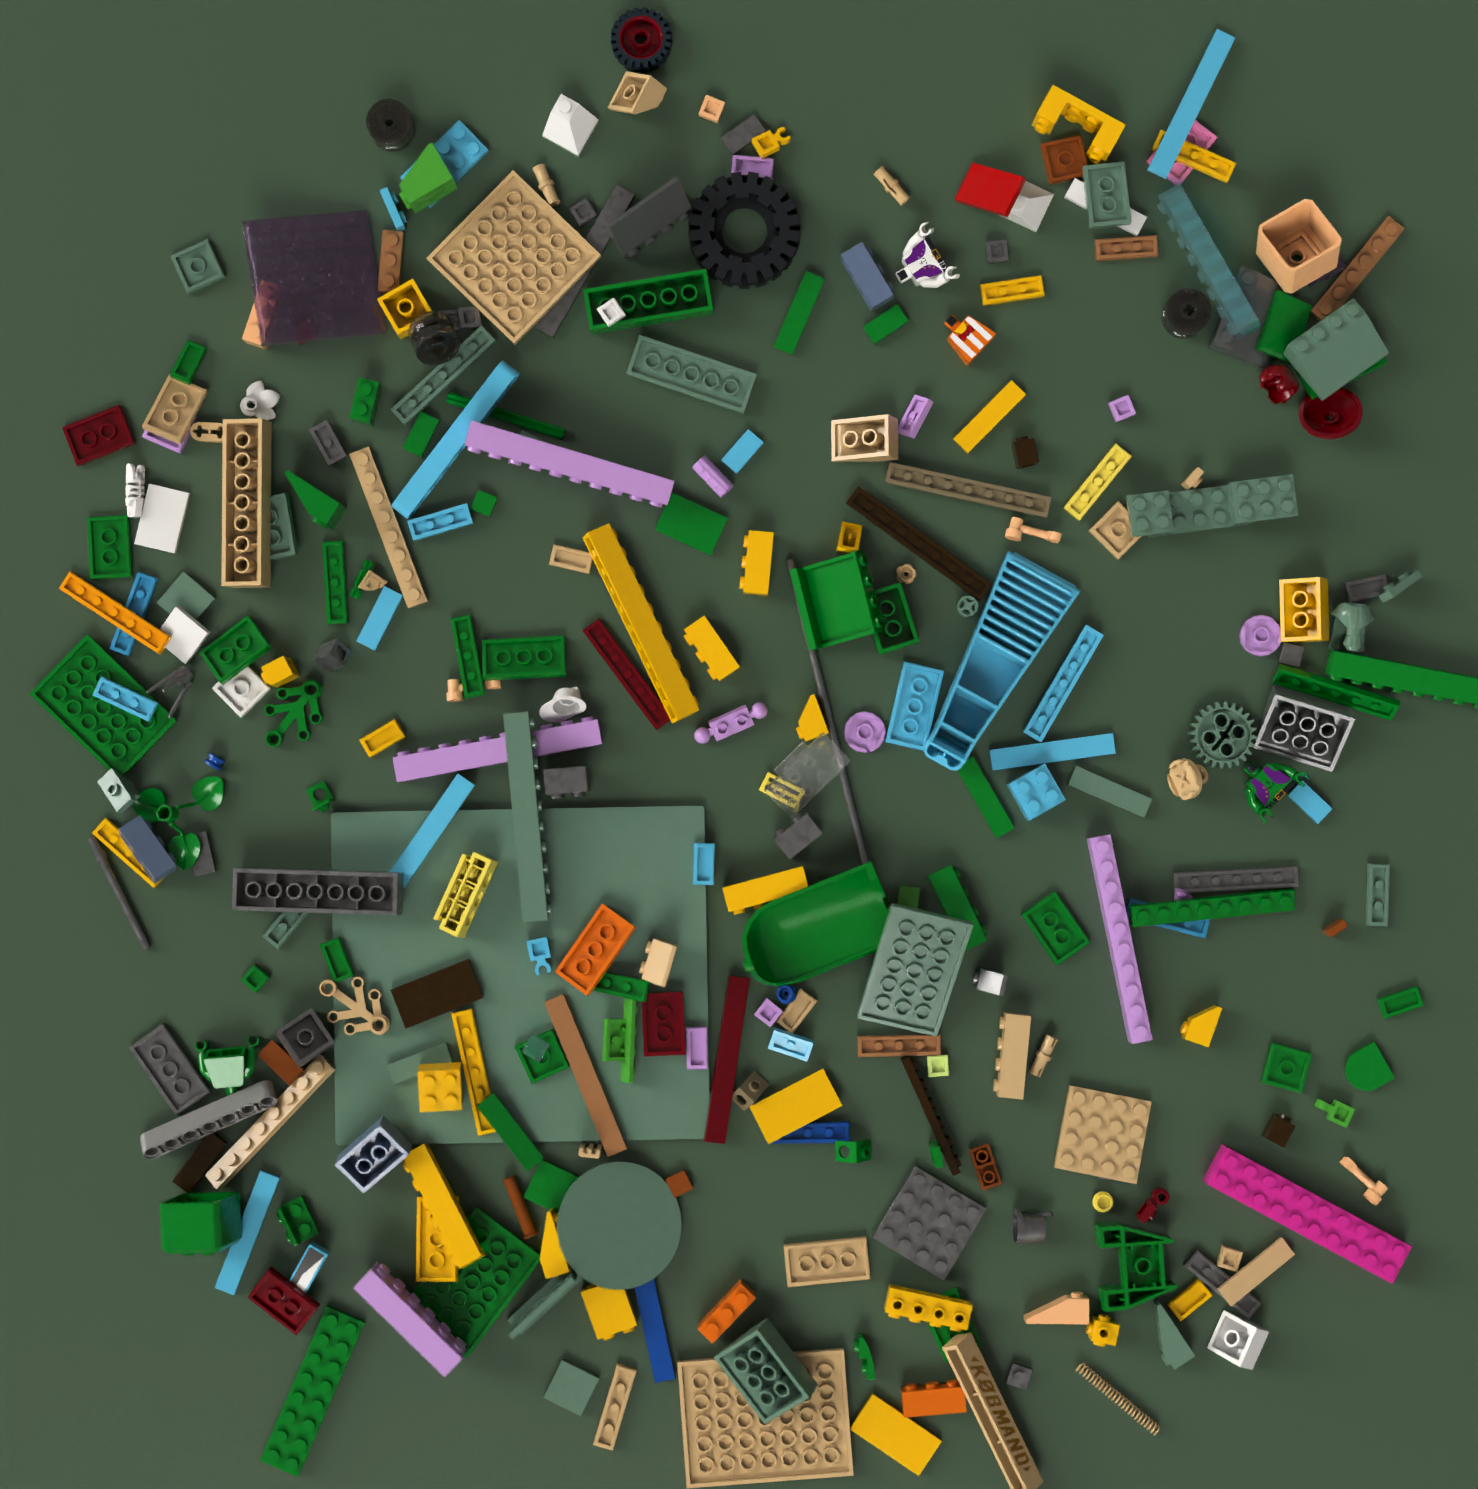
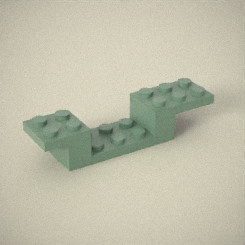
M1293 474L1235 481L1225 486L1170 493L1169 490L1126 496L1131 538L1148 536L1150 538L1250 525L1257 521L1298 516Z

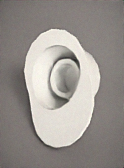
M578 687L560 688L555 692L553 699L540 708L539 715L547 722H561L584 712L586 703L581 699Z

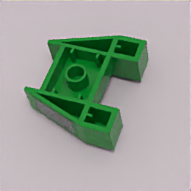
M1118 1222L1094 1223L1095 1244L1100 1248L1118 1247L1120 1284L1098 1286L1099 1307L1105 1312L1127 1310L1177 1289V1285L1171 1280L1165 1281L1163 1244L1174 1243V1239L1168 1235Z

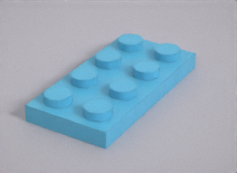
M460 120L434 144L455 184L489 152ZM412 166L400 177L401 180L404 179Z

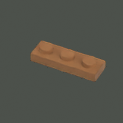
M383 230L378 293H388L400 286L404 244L403 231Z

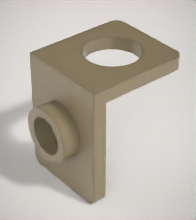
M753 1071L744 1083L733 1092L732 1100L745 1111L759 1098L769 1084L756 1071ZM737 1095L742 1096L746 1103L741 1102Z

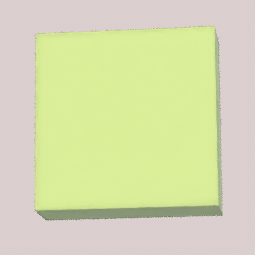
M947 1054L927 1056L928 1077L949 1076Z

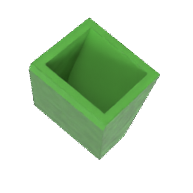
M432 142L427 145L399 184L402 190L399 195L407 209L412 208L416 214L458 189Z

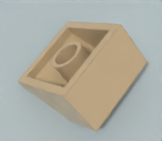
M655 937L652 942L648 941L645 950L648 958L646 962L642 961L639 973L643 974L641 979L665 987L678 944Z

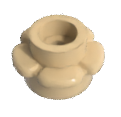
M904 564L897 568L896 578L900 583L910 584L916 577V570L912 568V565Z

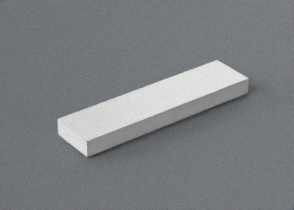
M1074 178L1064 198L1087 210L1084 183ZM1130 208L1132 223L1117 227L1137 237L1147 217Z

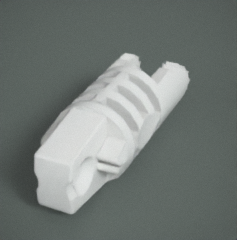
M128 463L126 465L127 485L125 492L127 496L125 498L127 516L137 518L141 517L144 505L145 487L143 485L145 484V466L138 465L135 469V465Z

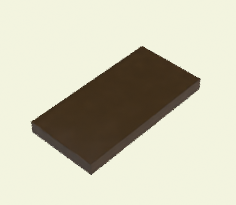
M469 959L391 989L405 1029L484 998Z

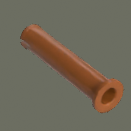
M515 1175L503 1179L524 1233L523 1239L539 1234V1231L535 1229Z

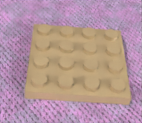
M1069 1085L1054 1168L1137 1184L1152 1102Z

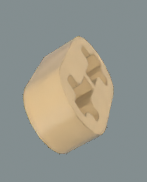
M196 422L191 426L190 434L199 442L223 443V435L220 438L217 434H213V431L219 432L220 428L223 429V424ZM200 427L205 431H209L208 434H201V437L195 432Z

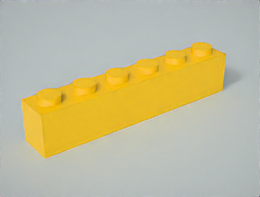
M422 1144L410 1151L409 1155L402 1162L408 1173L411 1172L414 1178L412 1184L416 1191L421 1192L423 1196L421 1201L425 1209L430 1210L433 1216L431 1221L434 1227L440 1229L442 1236H440L441 1241L446 1248L449 1247L452 1253L450 1258L453 1264L459 1268H465L486 1256L429 1144Z

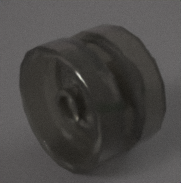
M385 99L375 103L368 111L366 118L367 130L377 146L389 152L401 151L409 146L415 135V123L405 105L397 100Z
M1185 288L1178 290L1168 299L1162 309L1161 320L1163 327L1170 335L1176 338L1187 339L1194 337L1205 328L1211 318L1212 308L1210 301L1204 293L1197 289Z
M429 311L419 315L410 324L408 335L416 356L422 363L440 365L448 362L459 351V338L451 318L445 313Z

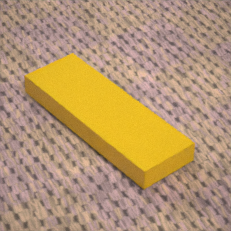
M1042 275L980 284L983 306L1045 296Z

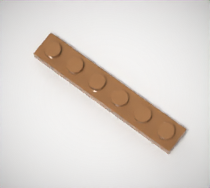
M1388 216L1311 309L1310 314L1319 321H1322L1339 309L1405 228Z

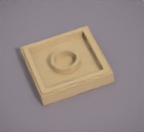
M1119 501L1089 530L1117 560L1140 538H1131L1128 510Z

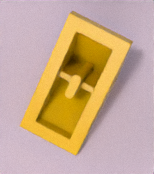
M842 521L836 553L846 555L859 549L863 525Z

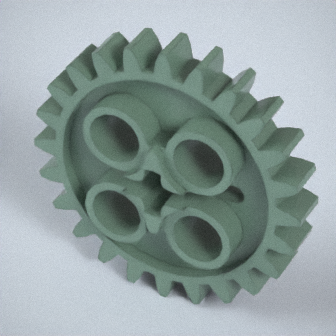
M1225 701L1222 707H1220L1219 702H1215L1214 709L1211 705H1206L1207 712L1200 709L1199 712L1202 716H1194L1197 723L1190 724L1195 729L1188 732V734L1194 736V739L1189 740V743H1195L1196 746L1191 750L1199 751L1196 756L1197 758L1204 756L1202 763L1205 764L1210 760V767H1214L1218 763V768L1223 769L1225 763L1227 768H1231L1232 762L1235 766H1238V759L1246 761L1244 754H1252L1249 747H1256L1251 740L1257 739V736L1252 735V732L1256 731L1257 728H1251L1250 725L1254 720L1246 719L1250 713L1242 714L1243 707L1235 710V703L1228 707V703ZM1218 715L1224 718V725L1221 727L1216 724V717ZM1233 720L1234 723L1232 724V726L1228 728V730L1224 734L1227 738L1221 739L1215 751H1213L1212 747L1221 738L1219 732L1225 731L1230 721ZM1235 727H1239L1242 731L1239 738L1233 735ZM1207 732L1213 736L1210 744L1204 740V735ZM1224 744L1230 747L1228 755H1224L1221 751V747Z

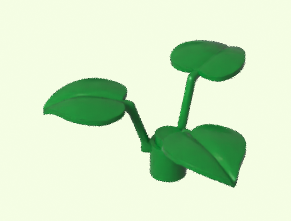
M210 776L197 781L191 789V796L196 800L192 803L176 805L175 807L166 805L167 801L164 793L159 789L149 788L140 792L141 796L132 804L138 816L141 815L143 820L147 819L150 823L168 822L169 826H172L180 833L181 836H175L170 840L168 853L171 852L177 861L176 864L182 870L190 869L197 862L201 853V841L194 833L185 835L184 831L175 824V821L179 818L178 810L198 804L205 811L217 809L224 798V781L220 777Z

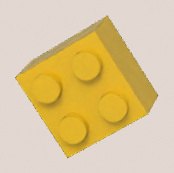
M414 279L407 281L377 299L400 339L436 320Z
M461 1062L419 1064L417 1074L420 1112L462 1110Z

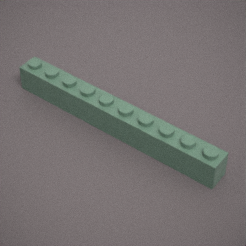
M530 711L504 713L503 719L522 921H545L549 919V915H552V903L547 900V894H550V882H546L545 873H548V861H544L543 853L547 852L546 840H542L541 832L545 831L544 819H540L539 811H543L542 798L538 799L537 790H541L540 778H536L535 769H539L538 757H534L533 749L537 748L536 736H532L531 728H535L534 715H530Z

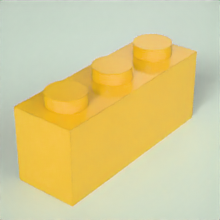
M749 530V535H744L743 547L747 548V556H742L741 568H745V577H740L739 589H743V594L768 596L774 532Z
M705 615L684 629L686 634L683 637L689 646L694 644L698 650L695 653L701 663L704 661L709 666L707 672L713 680L717 678L720 682L740 668Z

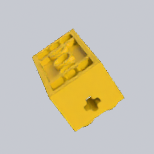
M1052 85L1032 123L1037 132L1050 135L1060 115L1063 114L1066 120L1083 125V129L1090 133H1097L1086 153L1089 160L1095 164L1105 163L1126 126L1124 123L1055 85Z

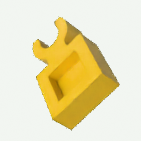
M785 127L778 128L775 134L768 130L752 138L751 143L761 159L779 151V144L786 145L790 142V136L785 138L780 136L785 133Z

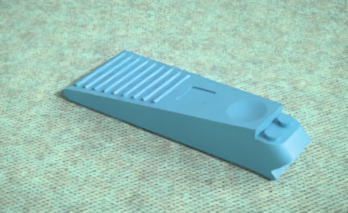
M1007 551L935 722L933 731L925 745L924 753L928 758L950 770H959L982 733L1081 590L1075 588L1076 585L1016 552Z

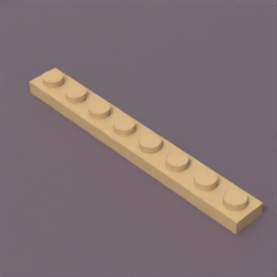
M370 447L350 453L349 455L408 609L428 602Z
M318 1055L280 1095L277 1103L267 1109L206 1173L205 1176L216 1190L221 1191L336 1070L324 1055Z

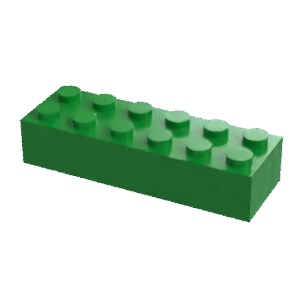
M706 269L583 289L591 335L713 315V305ZM614 297L626 316L608 327L597 311V308Z

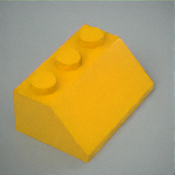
M1312 577L1279 580L1281 642L1329 641L1328 579Z

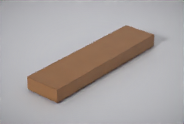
M927 1034L857 1036L858 1057L941 1055V1034H938L937 1037Z

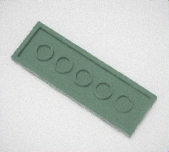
M642 335L638 337L626 372L628 376L743 415L757 377L755 373Z

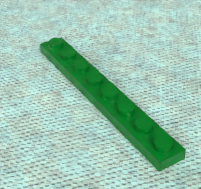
M1290 888L1130 905V922L1132 927L1294 911L1295 894L1294 890Z

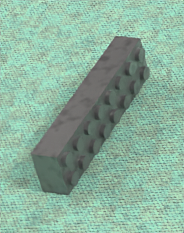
M233 868L232 910L403 914L404 872Z

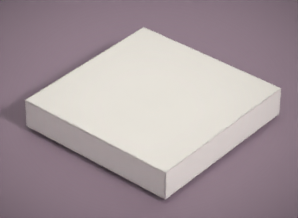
M179 605L173 609L160 630L172 637L166 649L184 664L189 663L210 633L207 628Z
M250 666L246 667L224 685L218 681L212 687L241 718L271 690Z

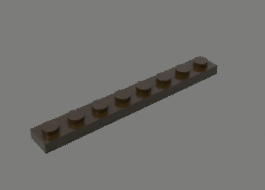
M859 486L846 502L849 507L976 600L980 601L992 584Z

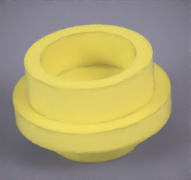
M1100 1191L1094 1195L1092 1203L1097 1211L1104 1213L1111 1210L1114 1201L1108 1192Z

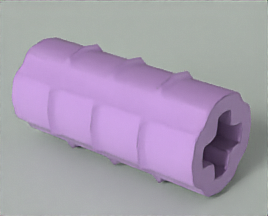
M705 455L694 464V471L720 498L732 489L733 484Z

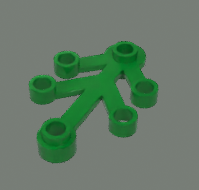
M308 679L301 687H281L276 692L279 699L286 700L289 696H302L297 702L279 705L267 704L264 707V713L267 716L289 712L275 731H269L266 734L265 742L268 746L278 747L282 744L283 734L296 717L298 739L301 741L310 739L311 733L307 729L304 706L308 701L312 713L309 717L310 722L318 725L323 721L318 705V697L322 694V685L318 680ZM312 685L316 688L314 693L309 692V687ZM281 690H286L287 695L285 697L280 696ZM270 706L274 708L272 714H269L267 711ZM316 714L320 717L318 722L313 721V716ZM302 731L307 732L305 739H302L300 736ZM274 735L278 736L276 743H273L271 740Z

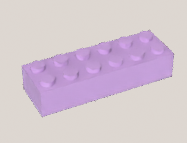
M376 1262L358 1281L354 1289L445 1377L463 1359L467 1351L465 1342L459 1337L455 1338L450 1333L451 1329L444 1322L440 1323L430 1308L422 1306L420 1298L414 1293L410 1294L405 1289L406 1285L399 1278L395 1279L385 1264Z

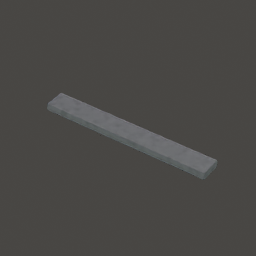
M618 185L614 188L585 239L601 255L610 241L607 224L626 212L635 197L633 193ZM596 263L537 322L535 329L554 338Z

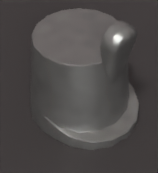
M1015 1207L1012 1215V1237L1014 1244L1043 1243L1046 1237V1221L1044 1216H1053V1211L1031 1214L1023 1213L1018 1207Z

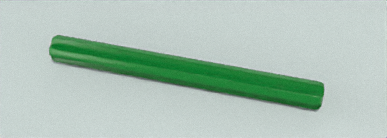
M452 392L448 393L446 399L448 404L465 408L471 401V398ZM495 407L489 417L558 439H563L565 435L564 428L499 407Z

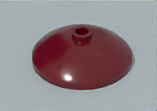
M1340 388L1323 401L1319 397L1311 400L1310 396L1307 395L1299 407V421L1302 427L1309 434L1321 439H1338L1349 435L1359 426L1363 415V408L1359 398L1345 388Z

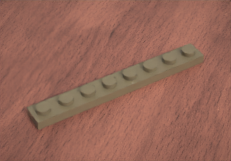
M889 462L885 479L886 484L1047 518L1051 497L893 462Z

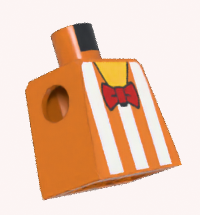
M951 315L944 323L952 331L947 338L948 343L966 366L975 359L996 335L994 331L970 316H967L960 322L955 316Z

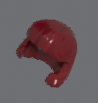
M1285 365L1269 366L1260 374V387L1268 391V399L1274 405L1278 403L1285 404L1299 389L1297 378L1290 368Z

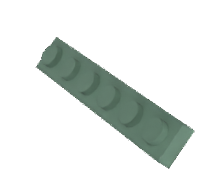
M481 325L390 410L406 426L420 411L427 407L483 355L496 340Z

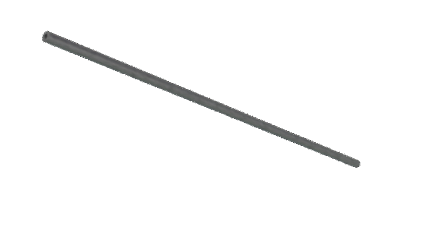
M791 559L785 562L860 862L863 865L868 863L869 860L816 650L809 651L789 571L795 569L794 560Z

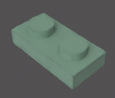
M1418 570L1412 573L1406 571L1397 577L1399 580L1397 583L1393 581L1383 588L1384 592L1378 597L1384 603L1412 585L1422 575Z

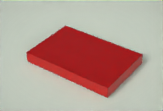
M972 163L955 200L961 204L1008 217L1026 179L1019 175Z

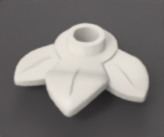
M256 381L247 388L246 397L242 399L240 409L247 416H256L267 421L276 418L272 408L278 403L280 394L273 390H264L263 382ZM253 403L255 407L249 408L247 404Z

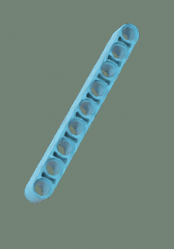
M504 360L496 366L394 500L391 506L406 519H410L465 448L464 444L471 421L482 424L485 422L518 378L520 373Z

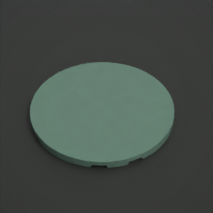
M630 1162L601 1164L579 1176L565 1193L557 1216L559 1246L570 1267L586 1281L606 1289H631L654 1279L672 1260L681 1236V1213L676 1197L674 1198L668 1184L652 1170Z

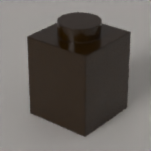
M1028 436L1016 438V442L1011 445L1016 469L1037 465L1039 458L1034 438L1028 439Z
M1280 1113L1279 1116L1272 1114L1261 1136L1285 1148L1296 1126L1290 1123L1292 1119Z

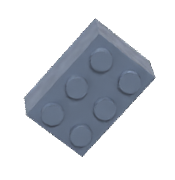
M382 1116L338 1154L334 1165L355 1186L365 1193L409 1155L412 1143L387 1118Z

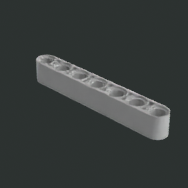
M268 1080L260 1081L143 1133L140 1136L143 1157L155 1159L273 1107L277 1103L273 1082Z

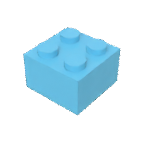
M1041 764L1006 784L1024 817L1029 821L1066 800L1046 764Z

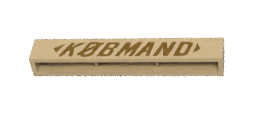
M972 1333L955 1335L942 1349L1010 1488L1037 1489L1044 1481Z

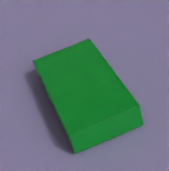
M896 304L863 326V329L875 345L908 323L909 320L898 304Z
M187 340L170 373V377L190 385L207 352V347Z
M420 411L403 449L422 458L440 421Z
M340 937L320 944L335 983L355 975Z
M1412 986L1377 998L1383 1019L1424 1006L1418 986Z
M936 1140L930 1141L929 1148L934 1166L936 1168L944 1167L938 1142Z

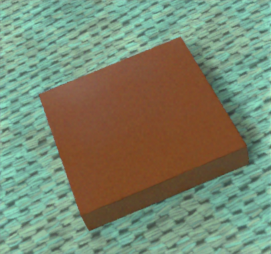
M1081 134L1040 144L1049 185L1071 181L1074 178H1083L1082 167L1088 165Z

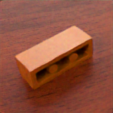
M740 1279L698 1323L697 1329L713 1344L756 1299V1293Z
M948 1380L944 1384L931 1381L921 1386H918L916 1383L905 1384V1387H900L904 1418L967 1412L965 1394L958 1380Z

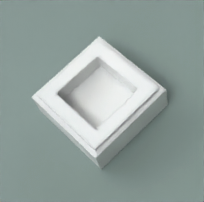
M614 297L597 308V311L608 327L626 316Z

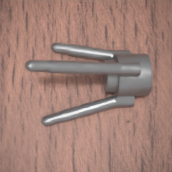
M180 666L178 670L175 669L170 675L148 689L146 693L150 694L169 680L172 681L162 689L163 692H166L174 684L178 687L184 686L167 716L170 719L186 691L192 685L190 680L194 675L185 666Z

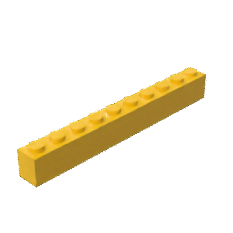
M608 523L587 532L582 538L672 724L699 711L698 700L692 695L689 689L690 684L681 673L680 663L674 658L671 652V644L665 639L662 633V626L653 615V607L644 596V588L641 584H638L635 570L626 559V551L620 546L615 529L611 528Z

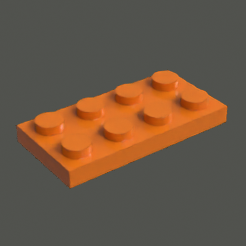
M602 903L555 970V973L586 996H590L637 927Z

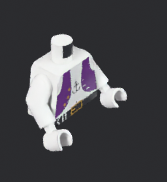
M929 222L920 225L919 231L909 239L903 250L901 262L905 268L895 273L901 284L911 278L915 286L921 285L924 288H938L950 281V279H958L960 277V274L952 275V270L957 267L950 266L947 268L929 236H925L934 232V228H931L929 232L925 230V226Z

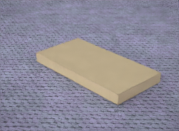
M866 1236L783 1244L788 1287L871 1279Z

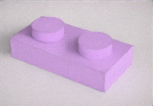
M914 395L898 425V433L915 439L934 402L928 398Z

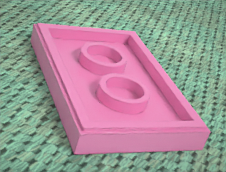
M1195 120L1186 141L1208 150L1217 139V136ZM1155 151L1146 161L1149 165L1156 153ZM1175 161L1167 179L1179 187L1193 168Z

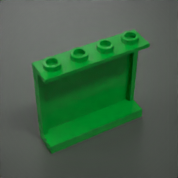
M855 550L846 555L789 570L809 651L884 631L883 618L879 614L878 598L874 594L873 578L869 574L868 558L864 554V550Z

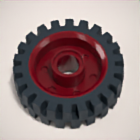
M637 7L633 11L627 10L625 15L621 14L619 16V20H616L614 27H612L611 46L618 62L624 65V68H630L633 72L640 71V73H645L646 70L649 72L653 71L655 67L658 69L661 63H665L667 56L669 57L672 47L671 30L666 19H663L660 13H655V10L650 9L649 11L645 7H642V9ZM639 37H645L647 39V41L643 44L636 42L637 38Z

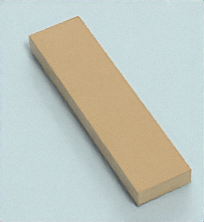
M1280 1237L1219 1286L1217 1290L1228 1305L1232 1307L1295 1254L1285 1240Z
M617 1363L593 1445L613 1451L637 1372L636 1368Z

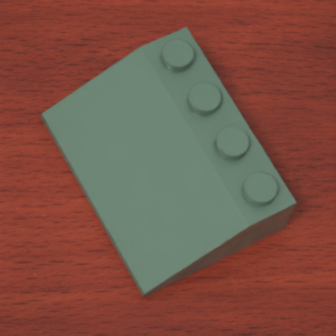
M1354 298L1290 342L1283 353L1321 401L1328 398L1389 354L1367 313Z
M768 1318L750 1328L714 1356L715 1360L764 1424L808 1399L818 1386Z

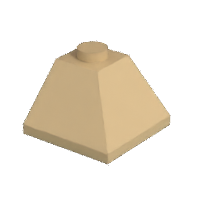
M626 71L608 109L638 114L656 108L662 102L667 88L651 75Z

